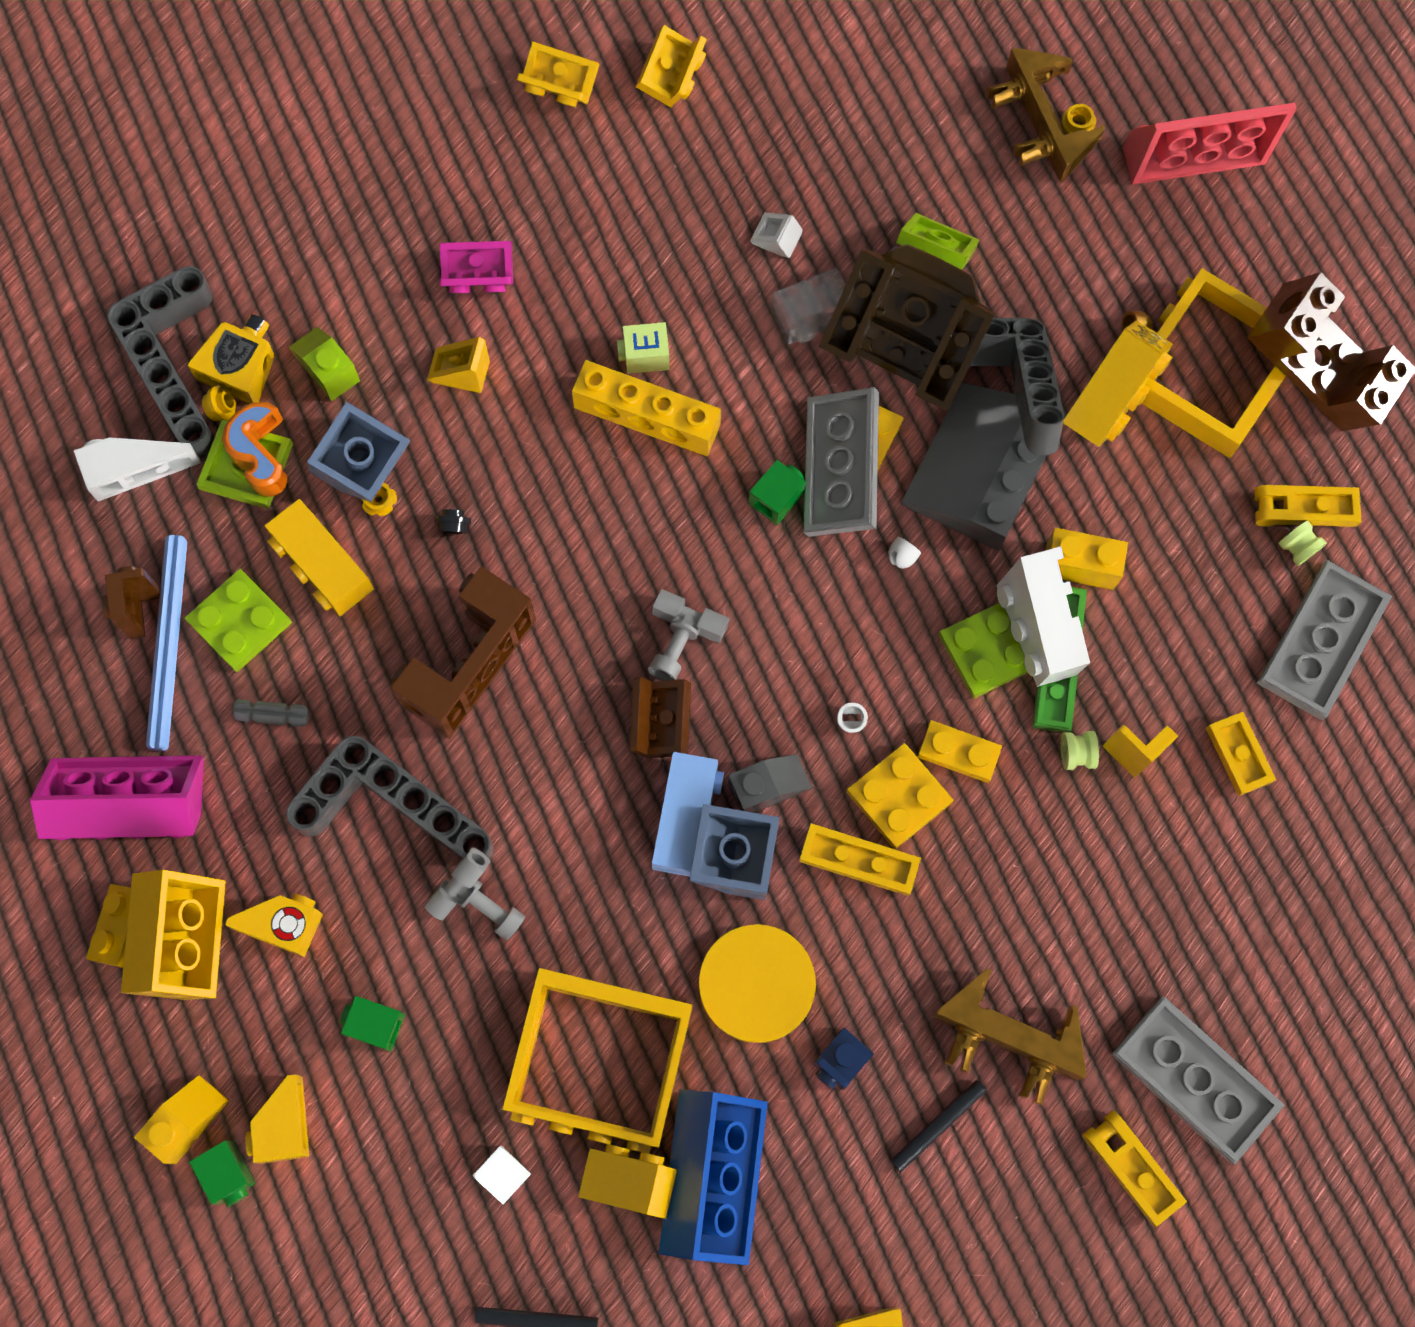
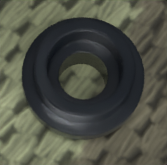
M444 509L442 510V516L434 517V523L438 524L439 533L467 534V525H471V518L464 517L463 510Z

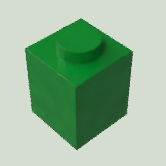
M776 460L750 490L749 505L777 526L804 495L806 481L802 473L790 464L785 466L779 460Z
M355 996L353 1003L348 1002L341 1014L339 1024L344 1026L341 1034L392 1052L405 1014L393 1008Z
M225 1140L189 1161L211 1205L225 1203L227 1208L233 1206L249 1196L246 1189L256 1184L234 1141Z

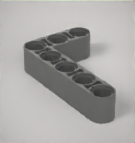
M186 266L116 302L108 311V320L179 443H191L199 458H204L208 456L215 437L156 337L162 331L204 310L212 301L213 293L203 273L198 268ZM198 286L196 290L187 292L189 288ZM167 302L164 307L155 309L160 303ZM135 319L132 324L123 326L128 320ZM152 347L149 352L140 355L144 348ZM169 375L164 382L155 383L159 377ZM185 404L184 408L180 411L172 412L176 405ZM202 432L199 439L188 441L194 433Z
M993 318L970 366L1011 367L1027 449L1037 455L1056 453L1060 444L1064 411L1045 326L1040 321L1031 318Z
M350 736L343 739L287 808L286 816L288 822L300 834L313 837L326 829L362 784L462 860L466 855L467 843L475 838L485 841V848L482 852L490 861L494 855L492 840L484 829L359 736ZM353 750H365V757L360 763H348V756ZM386 771L395 773V779L389 786H377V779L380 774ZM340 779L341 785L337 792L324 794V785L327 781ZM416 793L424 795L425 801L420 808L410 810L406 807V802L411 795ZM314 808L316 810L315 819L310 824L301 825L299 823L301 813L305 809ZM441 817H453L455 824L450 831L445 833L436 831V823Z

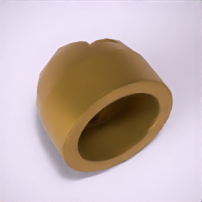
M1127 311L1122 318L1121 329L1123 332L1125 328L1136 320L1152 329L1153 322L1145 312Z

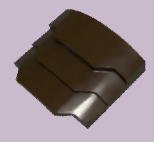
M908 244L883 254L863 248L818 347L850 363L858 355L918 385L919 387L915 393L916 396L948 411L995 313L980 302L974 277L940 258Z

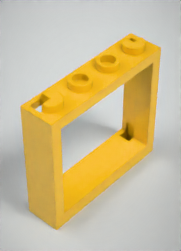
M1201 268L1195 279L1189 276L1186 278L1176 294L1181 299L1176 306L1171 303L1168 304L1158 320L1163 325L1156 333L1167 340L1197 294L1252 328L1257 324L1267 307ZM1276 366L1273 367L1233 429L1152 379H1149L1147 385L1152 388L1141 404L1226 457L1231 458L1280 386L1285 375Z
M539 968L502 1110L512 1112L511 1121L533 1126L535 1118L550 1122L549 1130L572 1135L573 1128L589 1131L587 1138L589 1140L611 1145L612 1137L627 1140L626 1149L649 1154L651 1147H660L692 1012V1004ZM549 990L677 1021L650 1133L521 1102Z

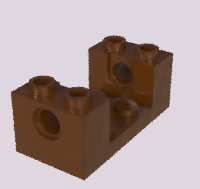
M1322 272L1283 283L1247 338L1341 431L1380 425L1414 374L1415 367L1394 345L1363 352L1328 317L1329 314L1335 313L1345 296ZM1315 348L1320 351L1322 356L1320 366L1315 362Z
M482 566L475 575L470 573L459 588L461 593L459 598L461 603L467 608L465 610L467 618L482 627L483 630L476 638L474 643L476 649L468 660L465 658L461 659L454 668L451 675L454 679L450 682L413 657L408 665L402 664L397 669L391 681L393 683L391 690L401 707L449 739H451L536 622L531 598Z

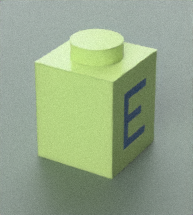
M666 322L623 326L624 339L617 340L619 361H626L627 374L670 370Z

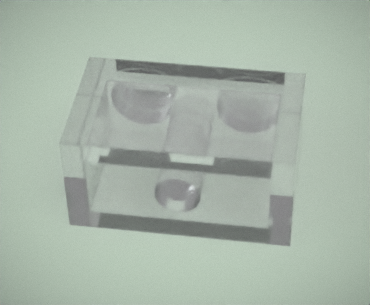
M838 268L772 293L771 310L788 344L796 341L800 343L807 342L813 339L819 332L826 330L846 286Z

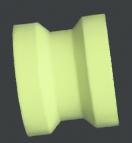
M1309 521L1298 526L1278 543L1283 550L1291 552L1293 562L1297 566L1307 561L1327 544L1322 537H1316L1312 532L1313 526Z
M1086 731L1083 735L1077 736L1071 732H1064L1062 734L1061 758L1065 770H1074L1076 766L1082 765L1088 769H1096L1098 767L1099 746L1097 735L1094 731Z

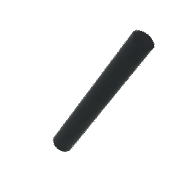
M975 1080L890 1160L894 1167L901 1173L987 1092L985 1087L978 1080Z
M477 1307L475 1324L508 1327H598V1317Z

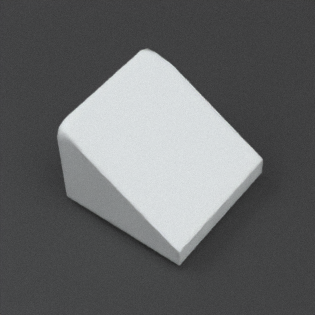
M764 212L750 241L753 245L782 257L790 258L802 234V228L793 215Z
M499 1146L473 1174V1177L504 1204L531 1173L503 1146Z

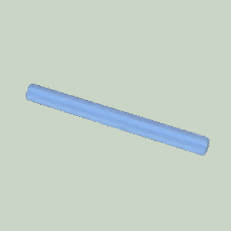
M168 535L165 538L146 747L152 751H166L169 748L187 540L180 535Z

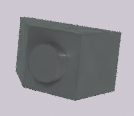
M797 754L763 760L728 776V786L738 809L757 813L812 789Z

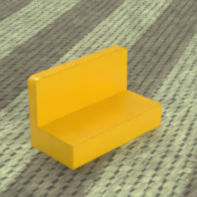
M1122 725L1106 741L1103 747L1135 778L1178 735L1167 725L1153 740L1145 745L1125 725Z

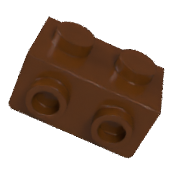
M136 566L122 567L117 570V573L106 574L107 595L102 596L105 616L110 618L116 624V627L121 629L130 639L146 637L142 602L160 599L161 588L144 569Z
M643 677L634 678L633 690L630 693L632 720L631 726L628 729V741L632 752L647 759L672 757L673 752L688 754L691 682L685 679L651 682Z

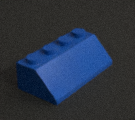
M679 1089L669 1166L670 1168L677 1169L667 1217L666 1219L663 1218L659 1255L697 1261L749 1265L768 1102L717 1092Z

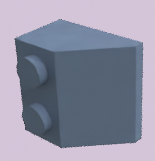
M346 402L307 461L309 473L340 492L372 502L407 448L410 440Z
M703 804L690 882L731 895L766 900L780 817Z

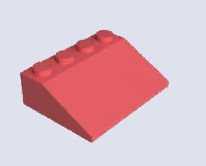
M1288 103L1142 125L1130 130L1123 146V152L1131 183L1134 185L1265 165L1297 109L1296 104Z

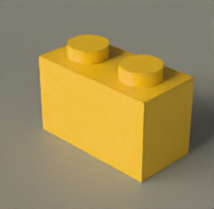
M1054 528L1047 541L1046 550L1057 547L1062 548L1064 558L1057 560L1062 580L1114 590L1123 577L1128 542Z
M609 1144L606 1145L605 1152L590 1148L578 1195L579 1198L666 1219L677 1169L663 1166L664 1157L641 1152L640 1158L637 1160L628 1158L630 1149Z

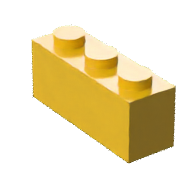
M300 498L264 525L271 536L267 543L280 558L285 554L294 564L289 568L303 585L309 581L317 591L312 595L325 611L332 607L340 617L374 590L365 573Z

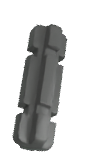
M238 699L233 706V717L237 721L250 722L253 719L255 723L286 725L289 722L291 726L304 727L308 722L309 711L305 705L292 704L291 707H288L286 703L256 701L253 704L251 700Z

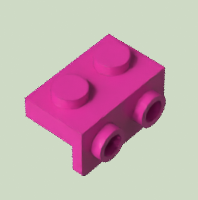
M512 241L440 243L441 279L439 281L440 286L449 287V293H470V286L484 285V292H506L505 285L514 284Z

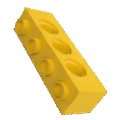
M585 360L572 389L575 409L707 457L720 428V408Z

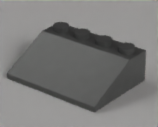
M962 383L901 501V505L999 551L1047 456L1037 455L1027 449L1016 395Z

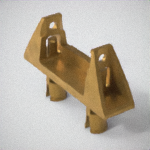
M1013 48L1011 49L1006 67L1011 80L987 87V100L993 99L992 109L1017 99L1023 103L1039 138L1014 144V157L1020 156L1018 165L1024 166L1027 163L1047 157L1059 181L1063 182L1101 140L1105 126L1101 125L1099 128L1090 131L1084 129L1065 135L1040 85L1050 82L1055 76L1064 73L1068 74L1073 63L1072 59L1050 53Z
M987 968L934 1012L932 1016L954 1026L958 1031L945 1064L949 1066L954 1065L963 1050L960 1071L969 1073L970 1065L979 1042L984 1040L1029 1059L1028 1061L1031 1063V1066L1018 1096L1023 1099L1028 1098L1036 1084L1033 1103L1037 1105H1043V1099L1053 1073L1059 1072L1075 1080L1085 1079L1087 1074L1077 1007L1073 1005L1068 1007L1063 1024L1059 1031L1057 1030L1056 1038L1053 1039L1047 1033L990 1008L985 1009L979 1006L980 1001L983 1002L984 1000L982 996L992 970Z

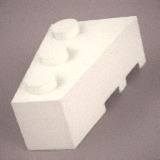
M1061 547L1020 557L996 585L998 601L1003 608H1006L1011 621L1012 635L1021 645L1025 655L1026 670L1029 675L1034 677L1037 687L1076 676L1090 664L1079 616L1072 618L1066 596L1073 593L1070 581L1063 583L1057 561L1064 558Z

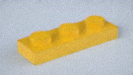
M811 823L799 862L910 896L921 857Z

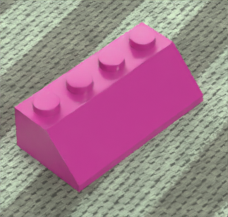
M203 755L51 758L30 799L38 839L67 840L70 838H93L102 840L113 837L142 839L146 837L169 836L171 838L193 836L202 808Z

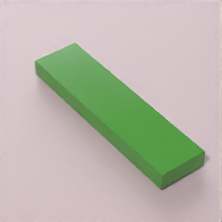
M1071 587L1073 593L1066 595L1072 618L1079 616L1083 631L1087 589ZM1078 675L1037 687L1032 728L1061 733L1072 731Z

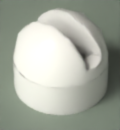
M897 537L892 543L888 554L893 565L904 569L914 564L921 555V552L905 539Z
M858 703L844 704L837 713L838 725L846 732H859L867 724V712ZM842 714H861V721H842Z

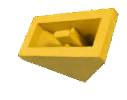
M476 337L437 347L427 380L435 384L481 393L490 363L485 340L481 337Z

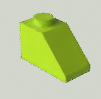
M318 327L288 347L331 402L360 382L353 362L335 340Z

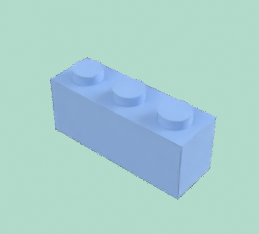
M673 752L652 860V870L690 877L703 804L711 805L713 794L720 795L724 772L717 771V759Z

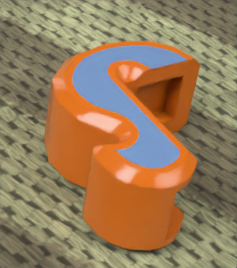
M254 402L235 412L224 427L222 441L233 463L242 470H246L244 474L250 486L258 494L271 497L280 494L285 489L288 476L282 470V465L258 440L264 438L283 421V418L278 408L268 402Z

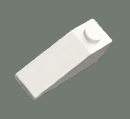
M106 438L91 440L82 448L74 450L87 490L97 501L201 463L191 443Z

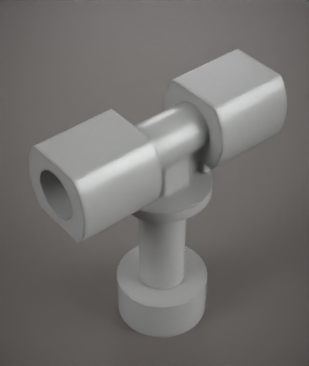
M662 589L653 605L652 615L670 622V629L674 634L664 655L657 654L654 656L648 668L649 673L660 681L676 680L682 669L677 660L687 640H695L700 635L720 644L727 630L730 618L707 608L703 613L686 607V599Z
M472 847L452 872L453 878L450 881L444 880L431 895L424 907L433 917L443 921L456 904L465 908L470 903L498 924L494 932L508 941L522 924L525 915L514 907L506 912L479 891L482 883L478 879L485 872L491 861L483 852Z

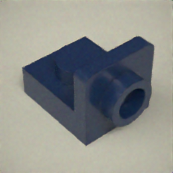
M844 1027L813 1063L819 1069L815 1076L831 1090L836 1086L844 1090L874 1053Z

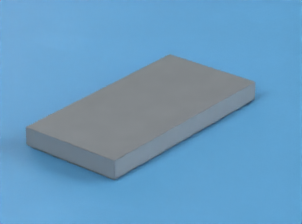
M875 387L807 397L806 484L803 533L808 537L876 529L879 391Z
M1329 560L1324 561L1256 684L1323 721L1331 711L1392 596Z
M1161 996L1111 1053L1119 1063L1231 1165L1239 1161L1285 1106L1164 996Z

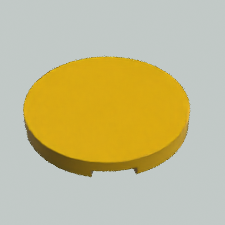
M756 924L742 926L729 931L712 945L701 966L699 992L707 1015L723 1032L740 1041L766 1043L788 1035L802 1023L814 1001L816 976L808 953L793 936L776 927Z

